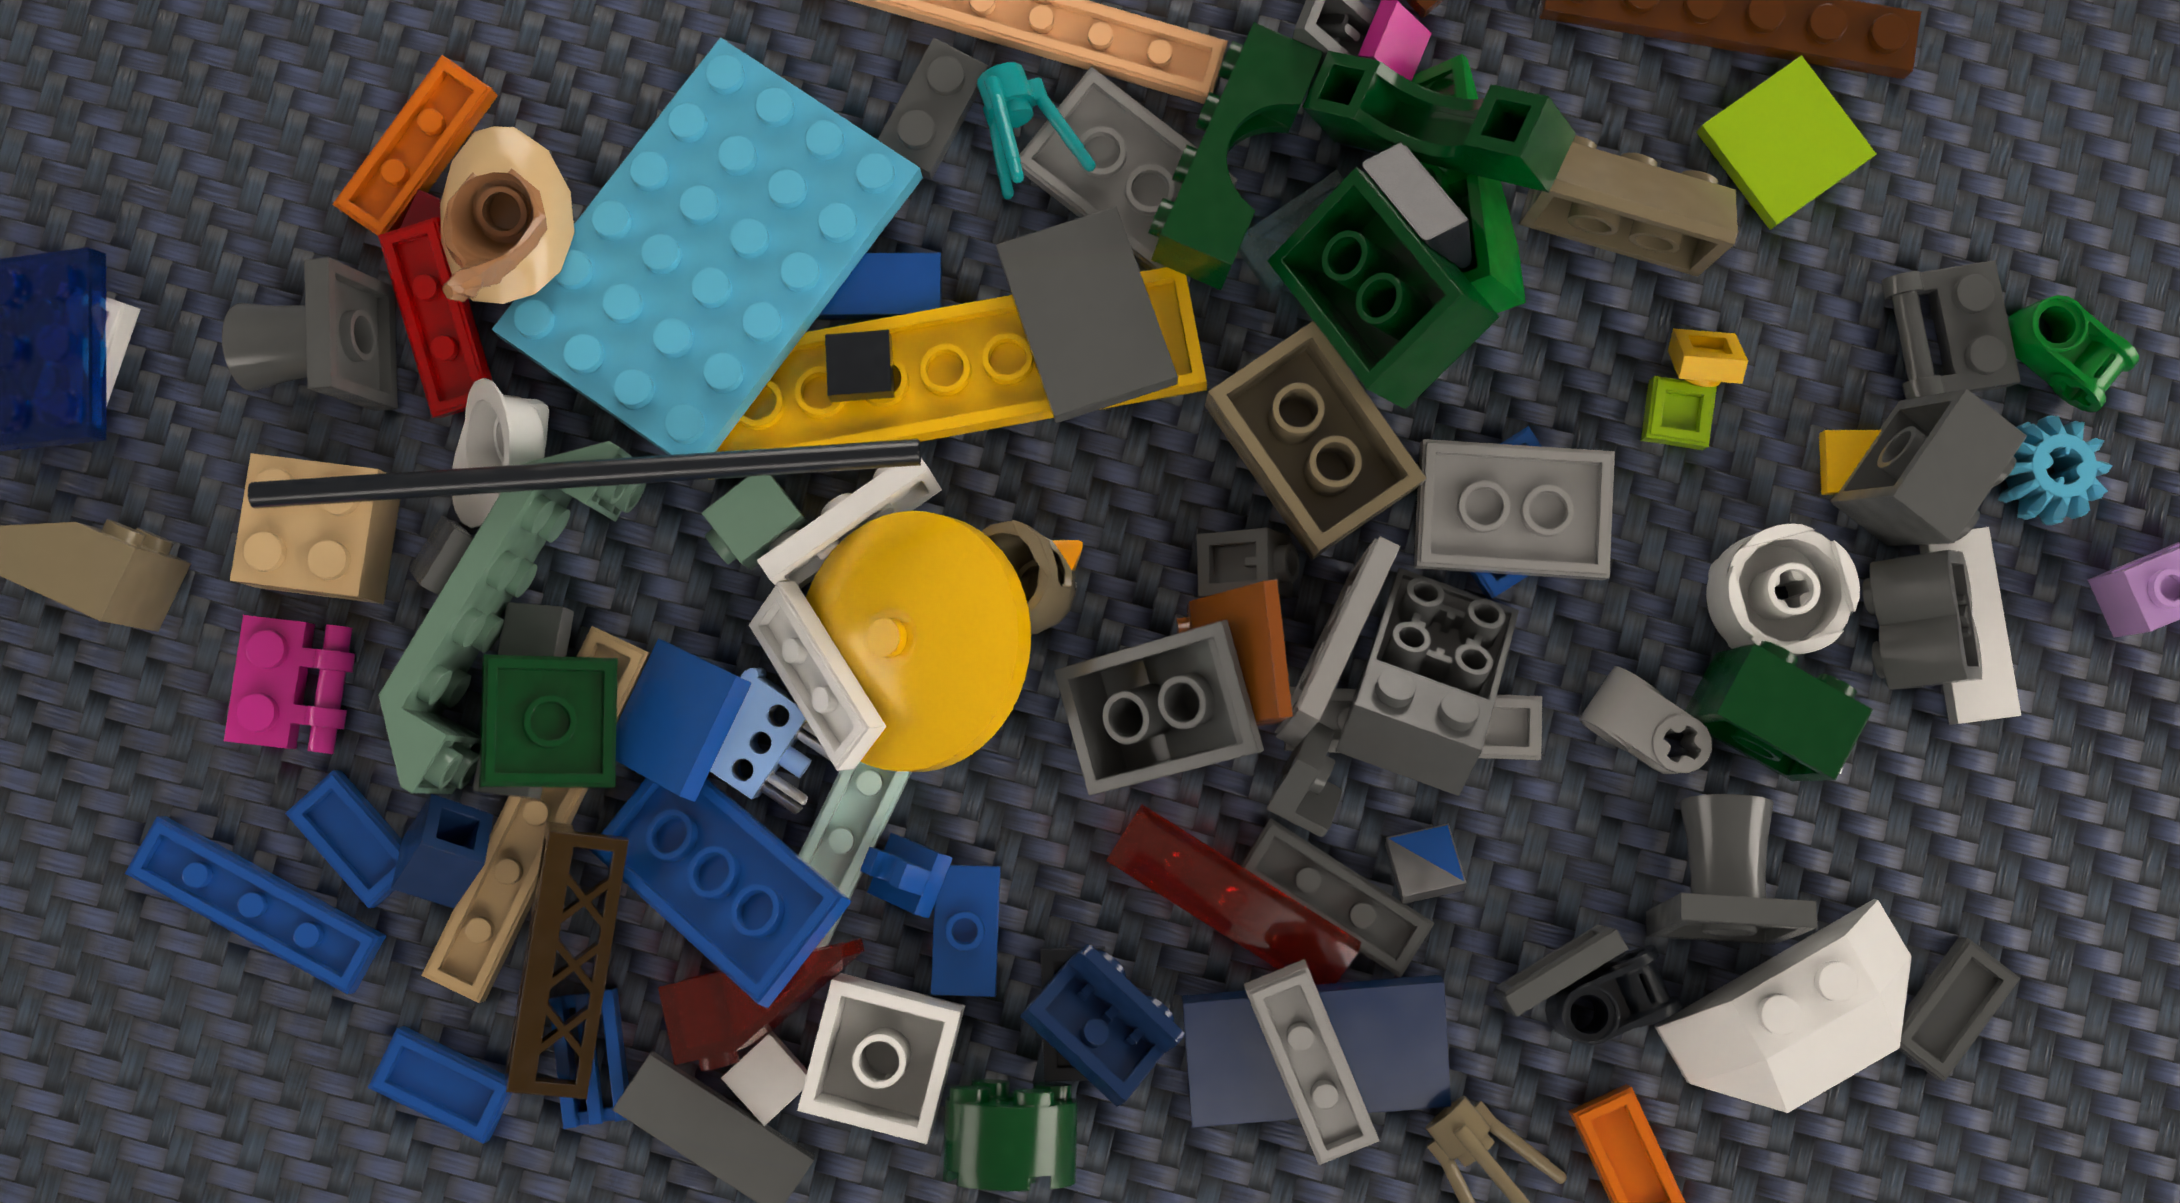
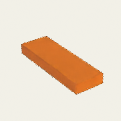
M441 55L332 205L376 236L399 229L418 189L428 193L498 95L491 87Z

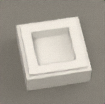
M771 1031L723 1075L721 1079L761 1124L765 1126L802 1092L808 1070L776 1034Z

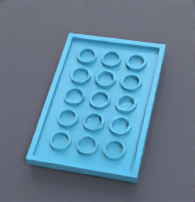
M720 37L575 222V233L561 272L536 294L514 300L492 330L503 341L666 454L716 452L922 180L923 176L920 167Z

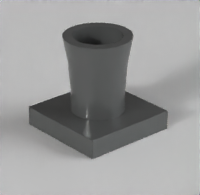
M329 257L304 260L305 305L273 306L237 303L228 310L222 327L223 353L231 375L245 390L253 392L284 382L307 378V389L373 411L398 409L395 292L392 285Z
M1707 794L1687 797L1679 802L1687 837L1691 893H1680L1646 911V937L1775 945L1817 928L1816 901L1766 898L1768 836L1774 805L1772 800L1744 794Z

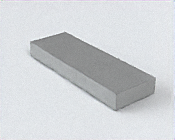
M1305 959L1244 983L1247 996L1318 1165L1379 1142L1376 1130Z

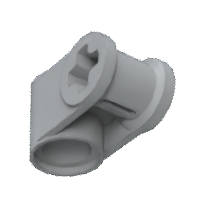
M1614 666L1579 718V721L1593 733L1610 744L1629 752L1653 770L1663 774L1690 773L1700 769L1708 761L1712 751V738L1709 731L1698 719L1664 698L1656 688L1645 680L1619 666ZM1682 732L1684 736L1680 744L1687 750L1686 756L1669 758L1667 754L1671 746L1664 740V736Z

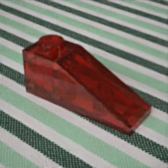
M862 938L815 948L769 1008L757 1004L721 970L685 978L658 987L674 1064L678 1065L699 1060L701 1071H707L739 1062L738 1050L761 1041L865 951Z

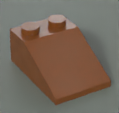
M1277 579L1261 581L1189 601L1186 607L1187 617L1176 618L1177 634L1228 620L1257 726L1274 725L1293 717Z

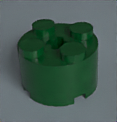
M978 1079L971 1080V1085L950 1087V1096L945 1098L943 1181L948 1183L957 1179V1186L991 1191H1030V1184L1036 1182V1177L1050 1176V1189L1064 1188L1076 1183L1077 1099L1072 1098V1084L1039 1082L1033 1084V1089H1017L1014 1092H1010V1081Z

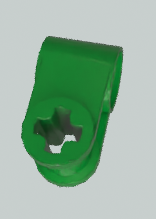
M2056 295L2017 310L2008 318L2016 359L2020 360L2048 383L2062 400L2077 409L2086 412L2099 411L2106 403V395L2104 393L2120 373L2132 370L2139 362V354L2126 339L2110 331L2087 312L2079 302L2068 296ZM2039 318L2045 320L2050 327V341L2046 340L2040 332Z

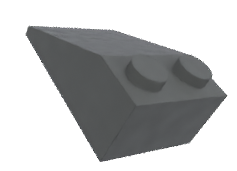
M1228 620L1198 627L1054 670L1089 796L1264 751Z

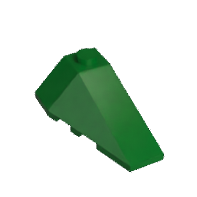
M1463 54L1419 72L1412 79V82L1444 95L1462 99H1478L1469 61ZM1420 162L1469 220L1471 265L1464 269L1458 267L1496 313L1526 303L1519 248L1501 181Z

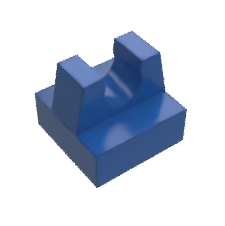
M891 833L884 850L869 847L860 871L873 876L867 893L912 914L929 918L953 858L909 838Z

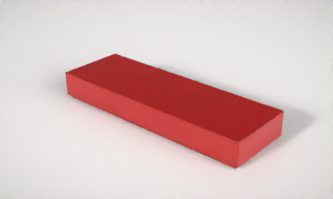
M434 217L380 234L378 238L432 418H443L466 411L468 394L474 382L482 378L493 380L469 300L466 299L464 302L450 300L442 290V286L452 274L441 243V218Z

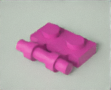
M243 615L224 741L296 749L300 724L311 726L307 751L334 754L337 730L345 729L347 710H341L346 672L353 673L356 654L349 653L353 628L327 624L323 649H313L312 642L315 624ZM308 668L319 669L314 706L303 705Z

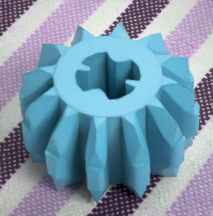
M2046 416L2039 419L2037 425L2026 422L2017 426L2016 428L2027 435V437L2014 455L2016 464L2012 472L2005 479L2008 488L2002 491L1998 501L2007 503L2018 499L2017 518L2029 520L2039 515L2042 524L2045 525L2062 523L2066 516L2076 519L2086 515L2090 511L2089 501L2100 499L2108 492L2096 477L2108 473L2113 465L2104 461H2096L2094 452L2100 450L2105 440L2094 438L2085 442L2083 440L2085 422L2073 421L2063 426L2059 416ZM2052 465L2055 472L2049 476L2046 469Z

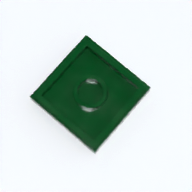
M484 655L482 660L479 787L614 788L616 774L618 658Z

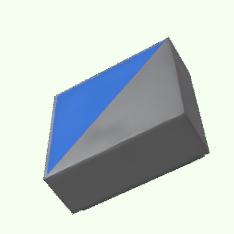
M1449 823L1386 837L1385 846L1402 904L1465 890L1466 879Z

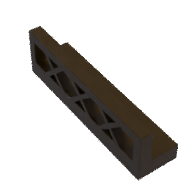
M546 821L505 1072L506 1092L587 1099L629 843L627 837L579 832L574 830L572 824ZM573 847L612 851L608 876L587 892H584L569 873ZM568 884L578 898L564 908ZM605 891L601 914L591 901ZM585 906L600 926L598 939L574 957L559 938L562 922ZM558 950L567 963L553 973L556 952ZM595 956L592 976L590 978L581 965ZM574 971L589 990L587 1005L566 1021H563L548 1002L550 989ZM547 1015L556 1028L543 1037ZM584 1021L580 1043L571 1030ZM561 1037H564L578 1054L575 1080L536 1077L540 1053Z

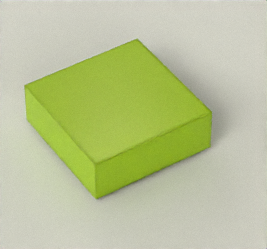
M1653 376L1648 383L1641 441L1696 450L1708 448L1717 386L1702 387L1691 384L1686 380Z

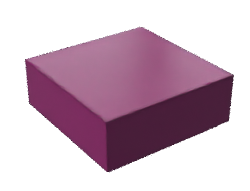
M1382 0L1358 57L1381 61L1396 73L1412 81L1432 33L1398 0Z

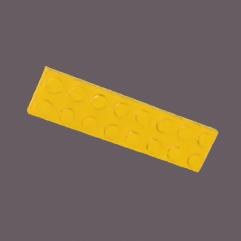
M1168 267L1140 272L1176 370L1178 384L1106 408L1207 390L1205 369L1185 274ZM1012 295L806 332L716 452L919 439V442L1054 417ZM889 330L892 336L895 398L831 402L827 396L825 335Z

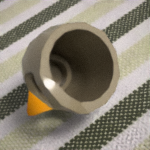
M1015 520L992 524L983 529L981 532L993 540L1003 551L1020 579L1029 608L1031 634H1038L1059 624L1071 610L1076 595L1075 569L1082 553L1083 542L1079 540H1050L1029 525Z

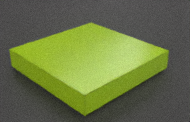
M1802 55L1705 122L1696 131L1769 230L1786 220L1876 155V152Z

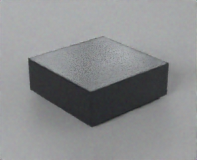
M889 330L825 335L827 396L831 402L895 398L892 336Z

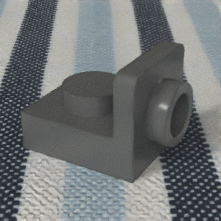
M1270 528L1197 534L1198 597L1202 598L1253 583L1277 579L1279 599L1292 598L1293 582L1297 580L1299 575V557L1295 546L1292 544L1291 537Z
M1318 722L1294 748L1284 764L1266 809L1295 825L1323 837L1331 827L1342 796V790L1327 781L1336 761L1326 756L1335 730Z

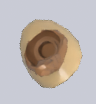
M493 126L474 131L452 160L440 202L441 243L452 276L442 286V290L450 300L464 302L470 298L472 301L505 304L536 294L562 270L575 233L571 191L549 150L515 127Z

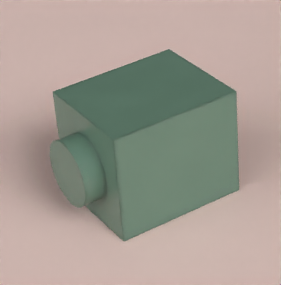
M772 475L745 478L702 512V515L713 527L704 536L718 555L728 565L737 558L742 565L750 570L759 564L757 560L769 552L770 545L777 538L790 530H801L809 524V521Z

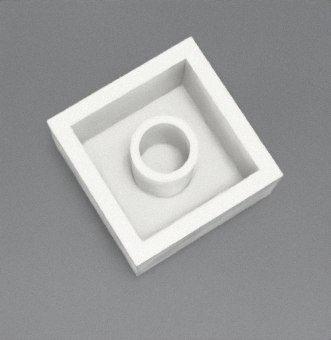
M840 973L830 983L797 1111L927 1144L934 1130L965 1005Z

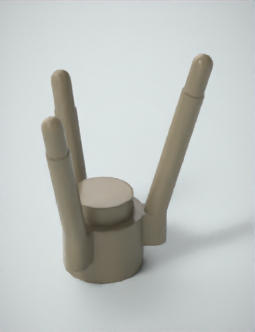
M1461 1096L1451 1103V1107H1445L1425 1128L1433 1138L1426 1147L1441 1164L1459 1203L1476 1202L1455 1162L1457 1158L1464 1167L1477 1161L1511 1203H1530L1488 1152L1494 1144V1140L1488 1134L1489 1131L1556 1183L1563 1184L1567 1179L1566 1174L1550 1162L1547 1157L1495 1118L1482 1101L1473 1106L1466 1096Z

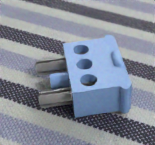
M750 668L743 672L741 678L752 684L710 772L750 799L759 797L764 793L793 814H797L803 809L798 803L806 805L808 796L776 775V771L781 766L798 778H801L812 760L793 748L797 740H800L828 760L830 759L820 742L804 731L805 729L815 736L791 694L767 679L764 668ZM780 705L784 706L789 712V720L785 725L780 724L775 717L776 709ZM761 732L767 733L770 736L771 747L768 751H764L759 747L758 737ZM743 759H747L752 763L753 774L750 778L744 776L740 770V764Z

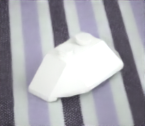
M1873 899L1654 1026L1687 1083L1789 1113L1900 1048L1912 956L1879 900Z

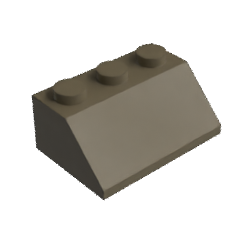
M1575 135L1550 192L1529 188L1519 225L1698 277L1735 244L1738 234L1736 189L1719 185L1716 177L1705 172L1687 170L1677 173L1657 167L1658 163L1656 160L1643 154L1623 153L1619 156L1598 150L1597 145L1593 141Z

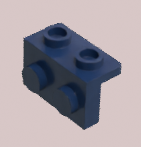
M1086 944L1066 961L1020 1015L1023 1020L1116 1107L1128 1100L1164 1053L1177 1046L1185 1036L1184 1031L1174 1023L1171 1011L1161 1001L1151 996H1145L1126 978L1124 968L1113 956L1104 951H1097L1089 944Z

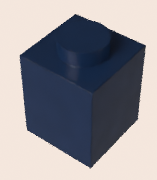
M431 794L402 838L391 889L454 909L485 865L494 815Z

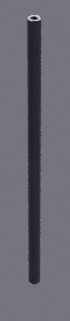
M919 439L260 481L249 484L248 500L253 509L919 466L921 465V451Z

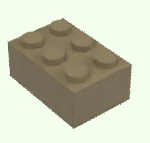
M1314 321L1208 391L1204 406L1311 560L1413 492L1427 479L1340 354Z

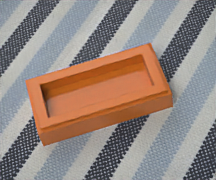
M1625 1084L1568 1111L1611 1203H1686L1631 1086Z

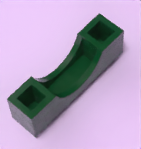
M1255 22L1244 45L1232 41L1218 74L1219 77L1228 80L1221 96L1209 93L1195 128L1205 132L1199 148L1196 149L1186 145L1172 177L1173 181L1182 184L1175 202L1166 198L1162 199L1150 226L1148 234L1159 238L1151 259L1152 261L1214 288L1222 289L1255 213V210L1240 196L1232 183L1227 166V153L1239 142L1253 135L1275 132L1289 133L1322 57V51Z
M1328 51L1303 104L1304 110L1334 142L1380 153L1402 143L1403 146L1406 145L1419 162L1548 193L1576 135L1573 128L1549 96L1491 84L1485 98H1456L1420 86L1396 73L1381 61L1334 51Z

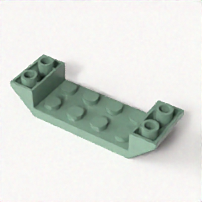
M606 441L524 464L630 458L632 456L617 445ZM646 483L500 493L379 693L400 787L413 794H453L456 787L462 789L471 781L476 773L480 736L443 715L446 707H454L466 693L471 682V675L467 672L479 652H487L499 638L504 620L500 617L507 607V602H510L513 596L520 597L531 585L537 572V565L533 562L545 542L552 543L564 530L570 517V510L567 509V506L572 498L577 499L616 522L622 511L629 513L636 506L645 490Z

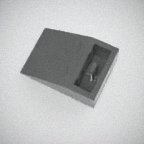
M1399 568L1350 704L1336 752L1459 796L1483 749L1519 610Z

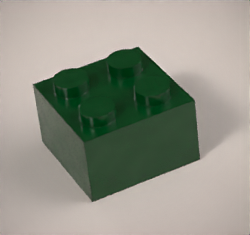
M1761 641L1759 646L1750 644L1716 653L1688 703L1685 712L1698 719L1708 729L1710 736L1790 781L1836 780L1873 709L1854 699L1857 693L1856 689L1846 682L1827 674L1821 673L1818 678L1808 674L1795 666L1798 658L1793 653L1771 642Z

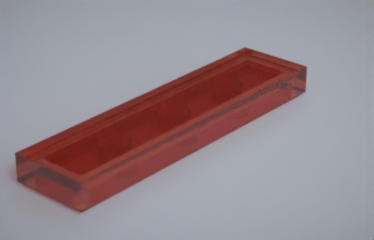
M1143 804L1135 813L1106 860L1277 969H1282L1305 959L1315 985L1337 983L1359 952L1361 941Z

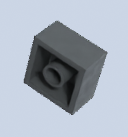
M1968 389L1900 400L1880 428L1881 432L1830 503L1886 546L1955 543L1967 535L1976 525L1980 517L1978 508L1990 490L2003 482L2012 472L2016 464L2014 455L2027 435Z

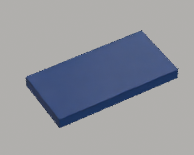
M645 778L601 833L604 835L627 837L629 840L622 880L757 1004L769 1008L852 902L709 778H706L695 802L680 797ZM589 849L609 868L612 851Z

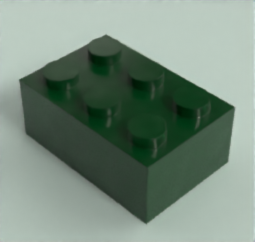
M1357 167L1267 260L1365 388L1404 409H1407L1499 318L1498 314L1460 269L1450 260L1425 244L1370 176Z

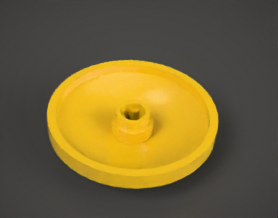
M926 511L896 512L871 520L854 530L832 550L816 573L806 599L886 725V728L860 762L883 770L926 772L953 765L972 755L995 735L1008 718L1022 690L1029 665L1031 650L1029 608L1022 584L1011 562L993 540L977 528L958 519Z

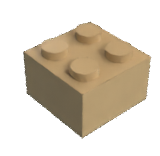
M251 453L230 581L260 589L384 604L400 499L253 509L248 500V486L251 482L384 474L386 472L374 468Z

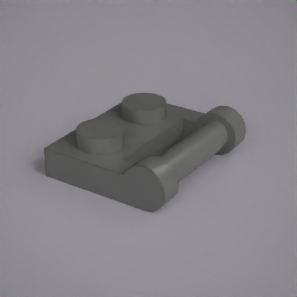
M1995 260L1925 272H1905L1881 280L1885 300H1892L1908 378V381L1902 384L1905 400L1968 389L1972 393L2011 387L2021 382ZM1928 294L1944 376L1934 374L1919 301L1920 295Z

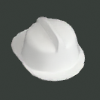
M487 378L475 381L468 394L465 422L455 452L452 469L520 465L544 458L549 421L548 406L537 399L503 395L496 384ZM500 493L452 496L455 512L463 524L470 528L480 527Z

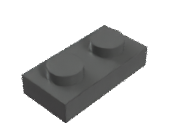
M933 37L882 130L878 141L920 167L922 175L932 180L979 94L977 79L983 72L989 69L988 65Z

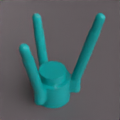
M1016 62L995 65L979 76L977 87L984 103L983 113L989 126L997 175L999 177L1001 193L1005 199L1008 200L1014 196L1012 181L1021 183L1024 179L1013 129L1023 126L1032 119L1034 115L1032 108L1035 105L1040 108L1083 168L1088 172L1095 169V161L1048 97L1041 78L1028 80L1024 68Z

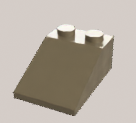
M109 519L106 520L102 529L78 522L0 525V577L96 620L159 632L191 563L169 554L174 545L173 542L143 529H132Z

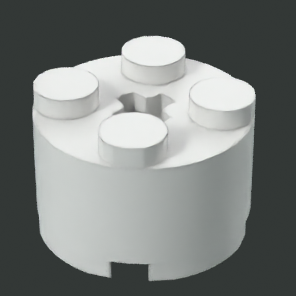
M1782 524L1743 538L1727 548L1710 566L1706 598L1711 620L1730 648L1734 649L1750 644L1759 646L1761 641H1767L1781 646L1797 656L1820 650L1837 640L1844 632L1843 629L1848 623L1852 612L1856 611L1860 598L1858 573L1850 555L1835 540L1830 541L1822 534L1814 531V528L1802 524ZM1785 586L1788 591V598L1778 600L1775 594V587Z

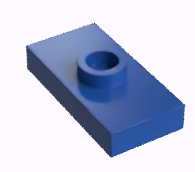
M950 864L934 904L931 995L996 997L1001 866Z

